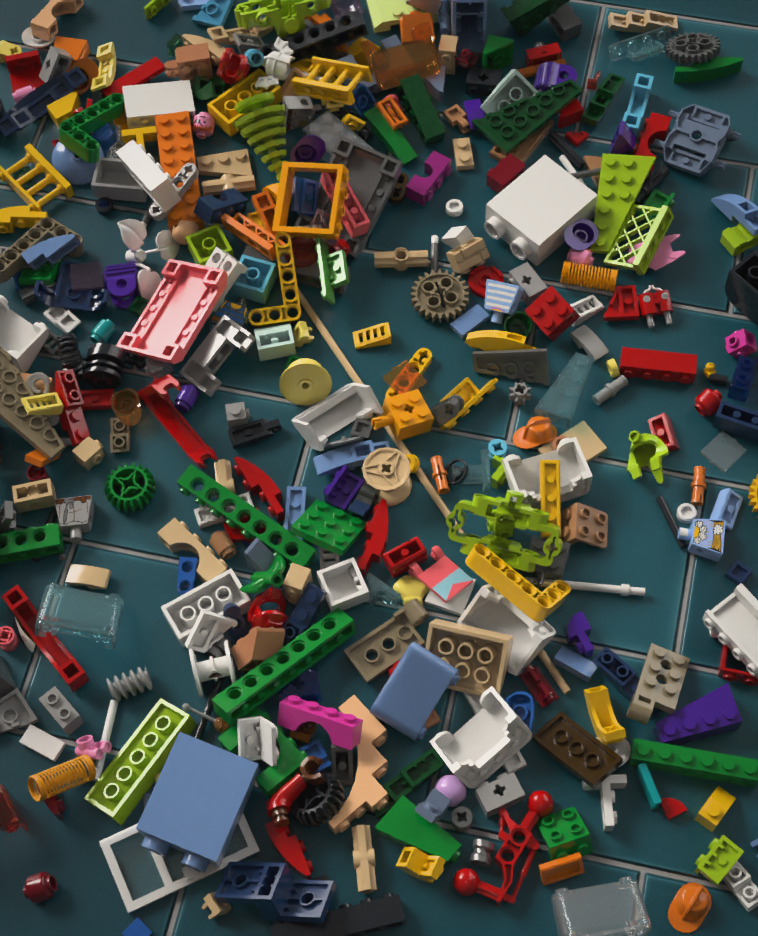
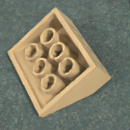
M434 619L429 623L425 649L460 671L458 674L460 675L459 681L455 686L451 685L448 689L481 696L483 692L492 686L501 694L514 636Z

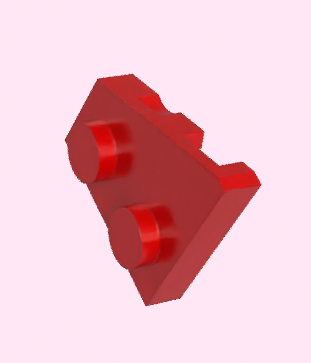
M635 285L617 286L608 309L604 314L603 321L639 320Z

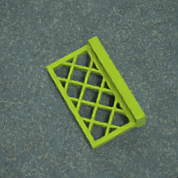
M633 204L603 261L604 264L634 270L639 275H645L674 218L669 206L662 205L661 208ZM636 211L644 212V214L634 218ZM656 213V218L650 221L648 217ZM646 218L648 222L638 227L637 222ZM635 224L636 228L627 233V228ZM650 227L648 233L644 235L641 234L642 230ZM639 233L640 237L630 241L629 237ZM628 240L629 243L619 247L621 241ZM643 241L641 247L634 250L633 246ZM631 247L632 252L623 256L622 251ZM620 253L621 258L615 261L611 260L613 256ZM635 256L632 264L626 263V260Z

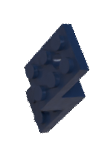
M229 861L214 898L217 903L255 904L265 920L323 923L337 886L334 881L295 879L286 863ZM311 898H313V900H312L311 902L305 904V902H307V901H309Z

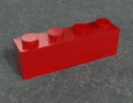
M622 347L619 366L620 376L623 375L627 378L638 377L645 380L657 379L664 382L675 381L683 384L694 383L697 355Z

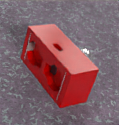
M536 42L534 48L525 50L526 66L530 67L542 64L543 62L561 59L562 51L558 42L548 45Z

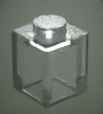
M151 358L145 359L147 365L144 367L148 377L152 376L153 380L168 374H175L171 363Z

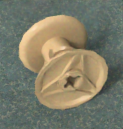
M389 447L379 448L371 452L364 460L362 471L363 477L366 480L365 483L380 490V496L376 504H380L383 498L386 500L387 507L395 506L405 501L409 496L412 488L409 475L411 468L406 455L398 449Z

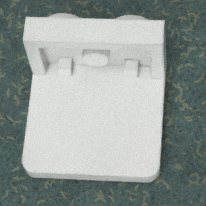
M262 716L237 719L238 756L250 761L262 759L270 766H276L279 759V751L276 747V739L278 738L277 727Z

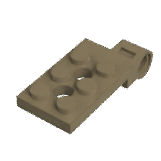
M413 599L395 612L391 619L346 648L344 654L368 684L392 668L397 661L401 660L412 642L422 647L425 645V641L415 628L428 619L429 613L418 599ZM385 641H392L394 646L391 649H386L383 647V643ZM369 652H375L378 657L375 660H369L366 655Z
M651 643L626 717L647 725L654 707L673 715L690 658ZM662 665L667 666L669 670L662 668ZM657 679L662 680L665 684H660Z

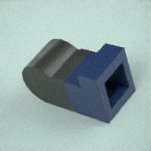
M365 483L361 487L354 503L350 504L348 508L349 514L367 522L380 496V490Z

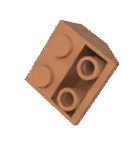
M254 627L249 631V634L237 640V644L230 651L238 670H252L264 662L265 659L279 651L283 647L284 628Z

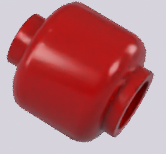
M705 389L695 398L694 407L702 416L711 417L718 411L723 396L716 389L714 391Z

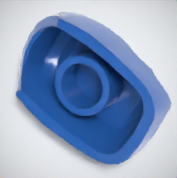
M359 83L352 91L355 102L352 106L349 105V107L357 116L364 118L362 114L373 108L376 101L371 91L364 84Z
M515 692L506 698V702L532 731L535 718L533 697L527 692Z

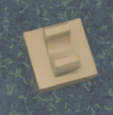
M216 892L209 893L203 898L206 903L203 904L202 909L210 908L212 911L208 916L209 919L227 914L232 909L229 903H217L214 898Z

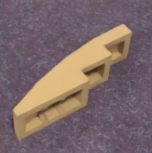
M646 10L644 14L628 11L626 15L612 12L608 15V24L611 30L636 33H661L678 30L677 16L651 10Z

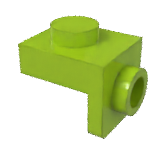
M494 455L492 466L497 470L491 476L490 486L497 490L500 485H504L507 482V478L502 465V459L504 458Z

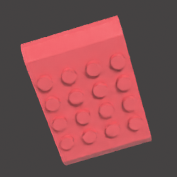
M169 258L161 271L164 278L131 332H124L116 346L128 353L176 364L184 359L225 290L228 274L223 269Z

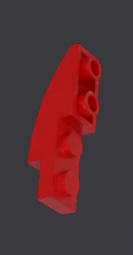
M73 369L56 371L55 392H57L64 405L62 414L59 415L63 432L68 431L72 446H78L88 436L91 438L81 409L84 401Z
M238 456L235 457V466L233 468L238 477L242 476V483L246 491L250 490L253 496L258 494L263 503L266 501L269 506L267 510L272 518L275 517L278 522L284 520V510L279 502L283 501L282 493L278 486L256 465Z
M383 498L380 504L375 505L373 510L374 516L372 520L367 521L364 529L367 536V541L363 548L365 551L356 561L362 577L366 576L373 561L381 563L387 546L389 520L387 503Z
M271 817L272 821L264 825L276 851L297 874L306 880L312 879L311 873L314 872L310 859L305 860L303 853L307 851L303 840L298 841L296 834L290 836L291 833L288 825L276 828Z

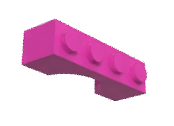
M289 695L279 703L277 720L279 726L296 731L307 721L316 722L325 728L330 736L331 743L336 746L352 750L360 743L363 720L356 718L352 714H344L338 712L335 708L320 706L317 702L306 701L296 695Z

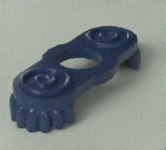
M228 603L223 608V616L241 620L237 628L230 627L228 629L233 644H237V640L248 634L245 628V619L241 615V609L238 605Z

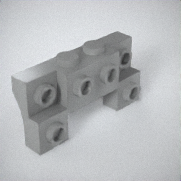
M223 315L179 373L211 397L222 383L214 376L216 371L235 347L245 353L256 338L232 319Z

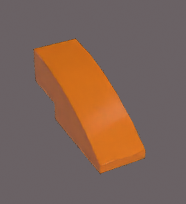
M269 191L253 195L251 201L264 229L276 236L272 231L276 205L273 203Z

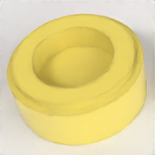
M614 358L607 360L606 365L612 378L620 376Z

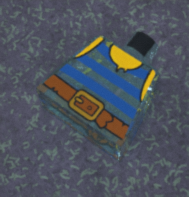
M238 297L235 303L228 300L224 301L209 320L211 331L223 315H226L247 330L249 323V308L245 307L247 300L243 297Z

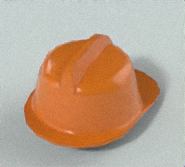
M88 58L77 60L66 71L69 72L77 66L88 79L85 84L75 90L78 92V95L84 93L92 85V79L99 75L98 66Z
M535 416L527 422L526 426L514 433L513 443L521 449L534 448L553 441L557 436V429L551 424L549 417Z
M698 883L683 885L668 909V919L671 926L682 933H690L697 930L712 904L709 891Z

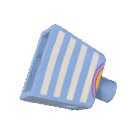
M487 279L484 308L493 311L491 322L502 324L504 314L513 315L525 288Z

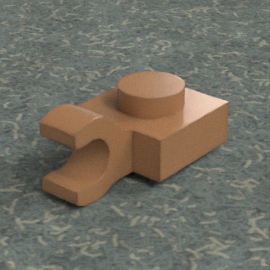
M458 104L443 111V117L452 126L458 125L463 134L470 131L467 128L469 125L466 120L467 114Z

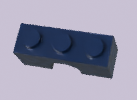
M235 188L224 190L219 200L211 194L198 198L193 213L207 224L221 221L220 217L225 213L230 217H234L238 212L243 214L246 211L248 199Z

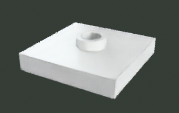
M473 579V583L446 603L429 589L425 604L461 616L465 611L476 579Z

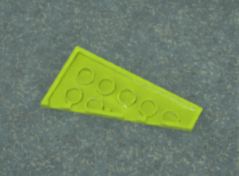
M603 153L594 224L598 228L599 235L598 239L591 245L590 250H592V253L608 254L641 191L645 179L649 175L652 165L656 161V157Z

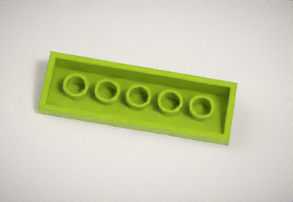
M160 698L84 799L122 826L143 798V794H146L155 782L154 776L161 773L179 732L190 735L197 726V723L191 715Z

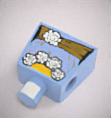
M694 519L689 529L679 528L678 539L688 541V552L718 562L723 554L726 520Z

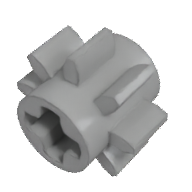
M515 382L514 388L509 387V400H513L515 405H525L526 400H531V387L527 388L525 382Z

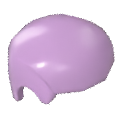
M444 775L434 785V788L450 799L448 807H455L466 798L467 787L455 775Z

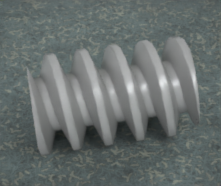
M146 665L145 671L137 667V674L129 670V677L123 672L121 680L115 675L113 683L108 678L106 679L112 697L118 702L121 701V695L128 699L129 692L136 696L137 689L144 693V686L152 690V681Z

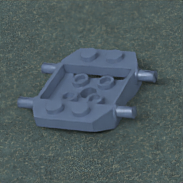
M696 104L682 108L680 113L670 110L668 117L676 119L673 130L668 134L665 142L656 138L653 142V146L664 150L665 165L701 177L712 167L725 170L727 163L721 162L717 158L727 138L739 141L742 135L733 132L732 128H730V116ZM700 134L701 138L696 140L692 136ZM674 145H676V146H678V147H681L682 149H687V150L696 152L697 154H699V155H704V156H706V157L703 158V157H700V156H697V155H694V154L685 152V151H683V150L674 148Z

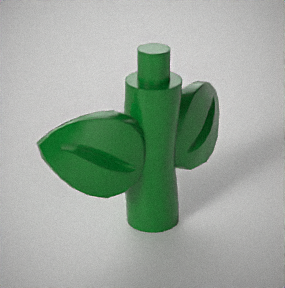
M279 554L272 561L267 571H257L251 575L252 583L242 586L240 591L253 594L266 590L268 586L280 587L283 584L282 574L286 568L283 557Z

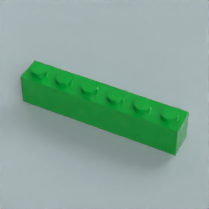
M636 738L633 739L628 766L638 767L639 764L646 763L650 770L755 788L758 784L757 759Z

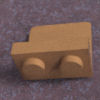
M578 502L563 509L562 542L573 545L581 541L600 549L607 547L608 514L606 512Z

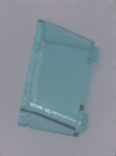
M50 583V585L45 586L35 623V635L45 637L46 632L51 631V635H55L58 632L96 639V643H100V640L106 643L105 648L115 649L124 600L118 594L106 595Z

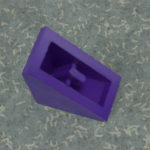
M620 121L611 141L610 154H621L634 150L636 135L624 121Z

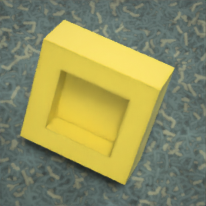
M299 321L292 330L294 343L297 347H302L304 343H311L314 339V336L309 335L312 328L308 327L305 321Z

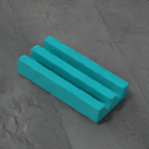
M639 764L636 773L651 810L657 809L662 800L647 764Z

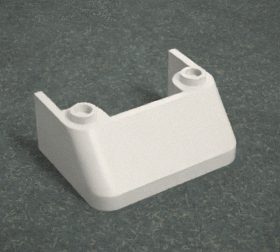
M350 383L295 416L291 421L312 449L323 451L328 441L327 437L356 420V417L368 420L373 416L372 413L381 414L384 411L370 385Z

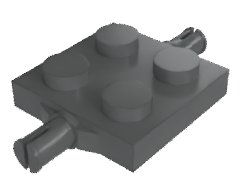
M533 536L529 550L546 556L543 551V545L547 538ZM554 538L553 542L550 544L551 549H552L550 555L552 554L553 550L556 548V547H555V543H554V542H555V538ZM563 542L560 553L555 556L550 566L537 564L535 572L523 571L524 573L537 576L534 584L535 587L538 588L539 586V588H542L545 578L562 580L571 551V543Z

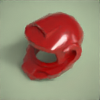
M226 48L225 52L222 53L217 75L223 82L230 85L240 82L249 72L248 57L236 54L233 48Z
M270 587L255 597L247 615L251 628L258 626L261 628L283 627L288 616L285 614L287 603L282 590ZM266 602L278 604L275 610L262 612L260 606Z

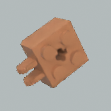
M208 43L177 47L175 49L176 60H170L164 64L165 74L169 78L180 77V80H191L196 75L207 79L214 77Z

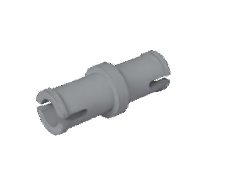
M621 375L612 383L604 385L602 390L592 396L594 403L599 406L608 398L616 396L619 390L629 385L627 379Z

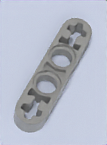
M193 163L185 164L171 182V184L174 183L175 185L183 182V186L178 188L180 198L199 176V171ZM154 202L149 208V213L155 221H161L173 207L164 213Z

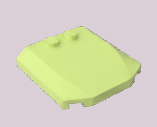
M366 0L374 33L391 30V25L400 24L399 19L403 15L410 14L412 11H420V13H425L426 11L406 4L407 0ZM438 13L437 16L431 14L433 18V23L438 22Z

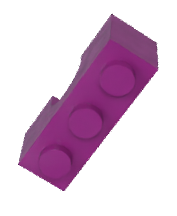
M433 151L424 162V173L429 175V177L423 178L414 175L406 185V197L423 206L427 201H430L435 190L442 186L445 177L451 174V159Z

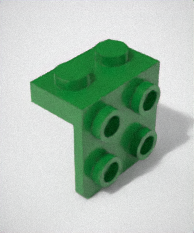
M570 807L539 818L536 825L548 847L550 861L580 852L581 856L593 853L590 833L576 808Z

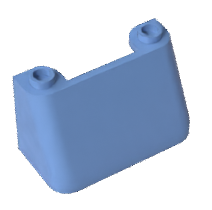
M412 642L373 703L370 713L415 742L418 739L422 740L428 730L425 728V722L446 688L457 684L460 679V675H458L460 671L419 644Z

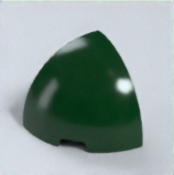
M217 74L211 79L196 75L190 80L193 95L198 99L207 101L214 100L235 85L223 82Z

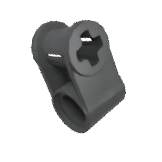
M452 395L443 402L433 406L430 411L437 426L441 427L454 418L464 407V400L459 395Z

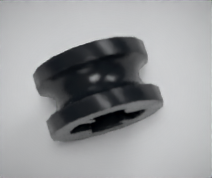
M367 125L359 132L357 131L363 142H367L368 138H373V133Z

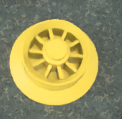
M303 358L292 362L282 373L279 388L282 395L288 401L297 405H313L329 395L332 388V380L327 370L317 361Z

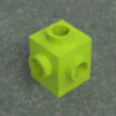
M500 519L497 522L487 520V529L492 535L502 538L513 536V531L516 527L514 526V521L509 519Z

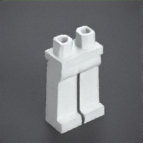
M215 247L205 266L223 269L228 274L227 286L212 312H219V307L223 304L224 297L240 273L245 274L248 268L227 252Z

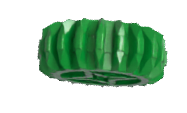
M125 462V467L121 468L118 465L117 471L111 469L112 475H107V481L104 482V493L107 501L110 502L113 508L117 507L119 511L124 508V511L127 513L129 509L135 512L137 507L142 510L143 504L149 506V500H153V493H156V481L147 467L143 468L141 464L136 467L134 462L131 466H128ZM140 479L145 482L144 488L139 485ZM117 487L121 490L120 496L115 493Z

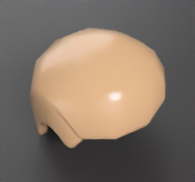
M179 221L176 228L173 226L172 239L178 244L187 245L185 237L198 232L199 225L192 221Z

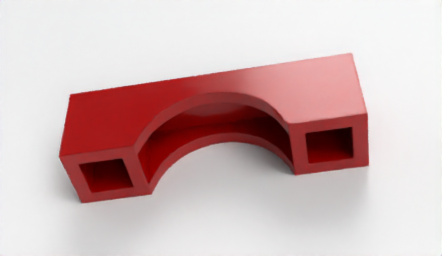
M652 112L650 118L645 120L643 127L645 130L640 132L638 139L640 143L635 145L633 154L657 157L651 153L648 147L653 144L655 138L665 141L672 117ZM655 163L652 165L646 180L650 179Z

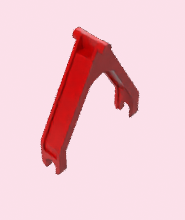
M168 374L154 380L144 389L134 393V399L137 402L143 401L188 458L199 468H206L203 461L207 458H212L214 461L217 460L214 450L205 444L169 399L170 396L166 392L168 389L176 388L178 391H182L176 379Z

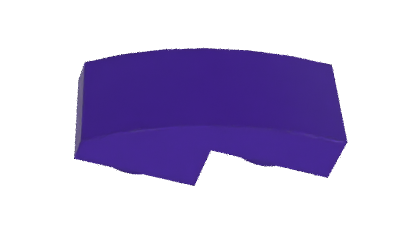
M480 98L463 101L470 130H478L472 125L471 120L485 117L484 111L480 108L482 105Z

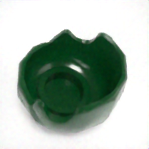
M515 312L507 317L504 331L516 333L527 338L533 326L531 317L524 312Z

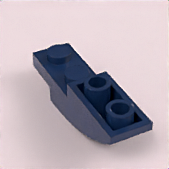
M311 582L306 585L293 613L282 627L285 630L283 646H286L298 635L308 630L321 610L319 607L327 592Z
M606 646L592 659V662L619 693L631 703L639 681L637 672ZM654 707L650 717L654 720L662 710Z

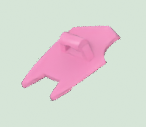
M680 234L664 236L648 268L656 271L686 254L685 251H672L670 243L678 239ZM643 242L634 245V250L640 248ZM635 256L626 260V263L632 264Z

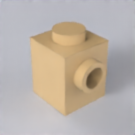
M89 436L72 450L75 460L88 471L94 465L99 464L105 456L102 450L104 448L97 439L93 440Z

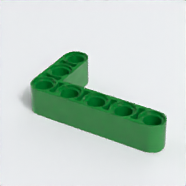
M113 93L59 124V142L87 163H96L99 160L100 144L88 134L124 113V96L120 93Z

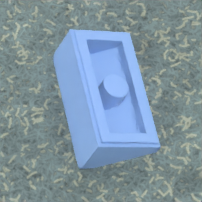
M730 488L721 490L710 519L726 520L725 529L731 531L743 497Z

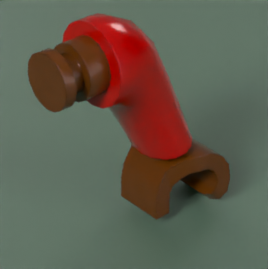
M316 756L306 757L300 765L302 774L297 773L269 799L266 807L267 814L273 818L276 828L285 827L290 823L288 813L291 810L290 806L308 787L307 783L315 786L326 783L320 772L313 774L323 762L321 758Z

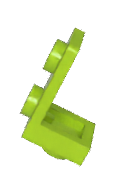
M151 0L143 8L145 18L149 20L155 16L170 0Z

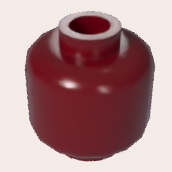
M48 872L31 875L26 879L25 886L23 887L24 896L33 903L53 898L55 891H57V881Z

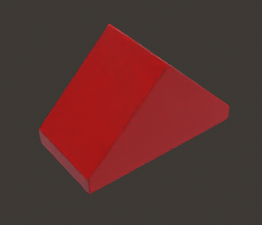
M577 98L561 111L558 128H564L580 121L584 108Z

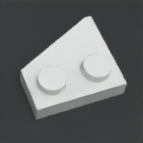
M202 609L186 640L185 646L188 649L205 653L215 642L224 637L223 633L231 626L233 628L237 626L238 622L236 619Z

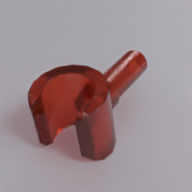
M597 71L593 79L588 78L586 89H596L597 81L601 74L600 71Z

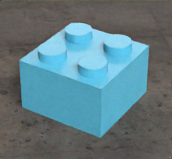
M242 254L239 262L245 265L248 270L245 274L240 273L230 288L231 295L265 304L278 276L276 263Z

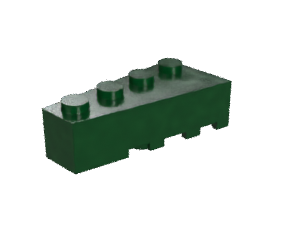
M514 0L511 6L507 8L503 6L500 10L521 38L570 0Z
M419 74L401 79L397 96L399 100H403L404 110H409L410 121L412 124L416 123V132L424 146L444 140L446 127L439 119L438 109L434 108L432 104L431 94H428L426 91L424 79H421Z

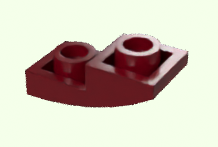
M53 795V797L44 800L58 820H62V812H65L63 799Z

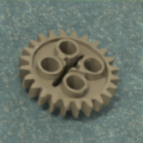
M441 269L438 270V273L431 270L430 275L425 272L424 278L419 276V281H414V286L411 287V304L414 306V311H419V316L425 314V320L431 317L432 322L438 319L439 323H441L444 318L449 322V317L455 320L456 314L461 316L462 310L465 311L466 305L469 304L468 286H465L466 281H461L460 275L455 277V272L448 274L447 269L444 273L441 272ZM435 283L438 284L439 293H437V286H436ZM440 297L443 298V305L445 308H442Z

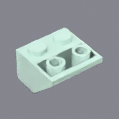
M290 322L254 329L260 361L290 356V354L296 355Z

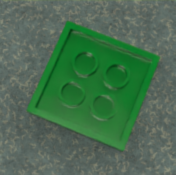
M316 499L294 522L289 533L342 557L364 532L367 522Z

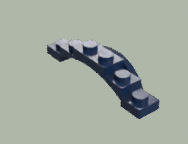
M76 66L69 72H65L39 86L17 102L0 119V132L7 139L18 130L21 131L31 123L34 124L49 113L47 105L74 92L85 84L88 79Z

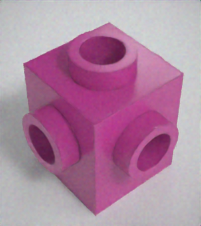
M744 328L733 332L732 335L725 338L727 353L737 359L746 358L747 355L757 351L755 335Z

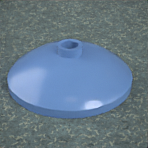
M58 142L52 153L53 167L70 184L84 185L92 182L96 163H87L80 157L75 158V153ZM100 146L99 157L104 158V153Z

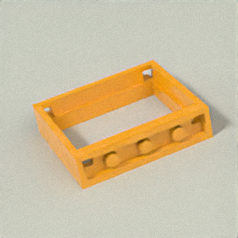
M283 161L272 231L275 234L286 232L290 237H321L322 239L339 240L340 230H342L341 220L345 214L344 200L348 195L346 187L347 182L350 180L349 170L344 164ZM295 171L337 173L329 229L286 226Z

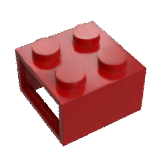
M552 285L524 310L552 341L557 339L580 317Z

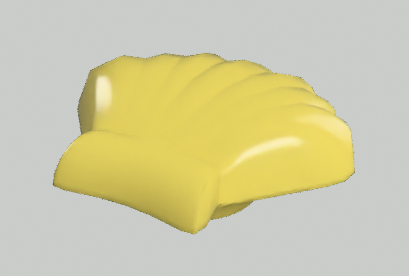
M411 575L403 576L393 586L394 592L403 600V606L413 599H418L423 605L422 599L429 591L427 586Z

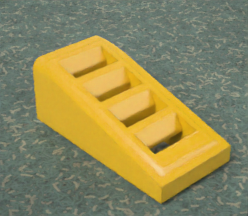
M388 322L352 332L355 350L392 344ZM359 337H363V342H360Z

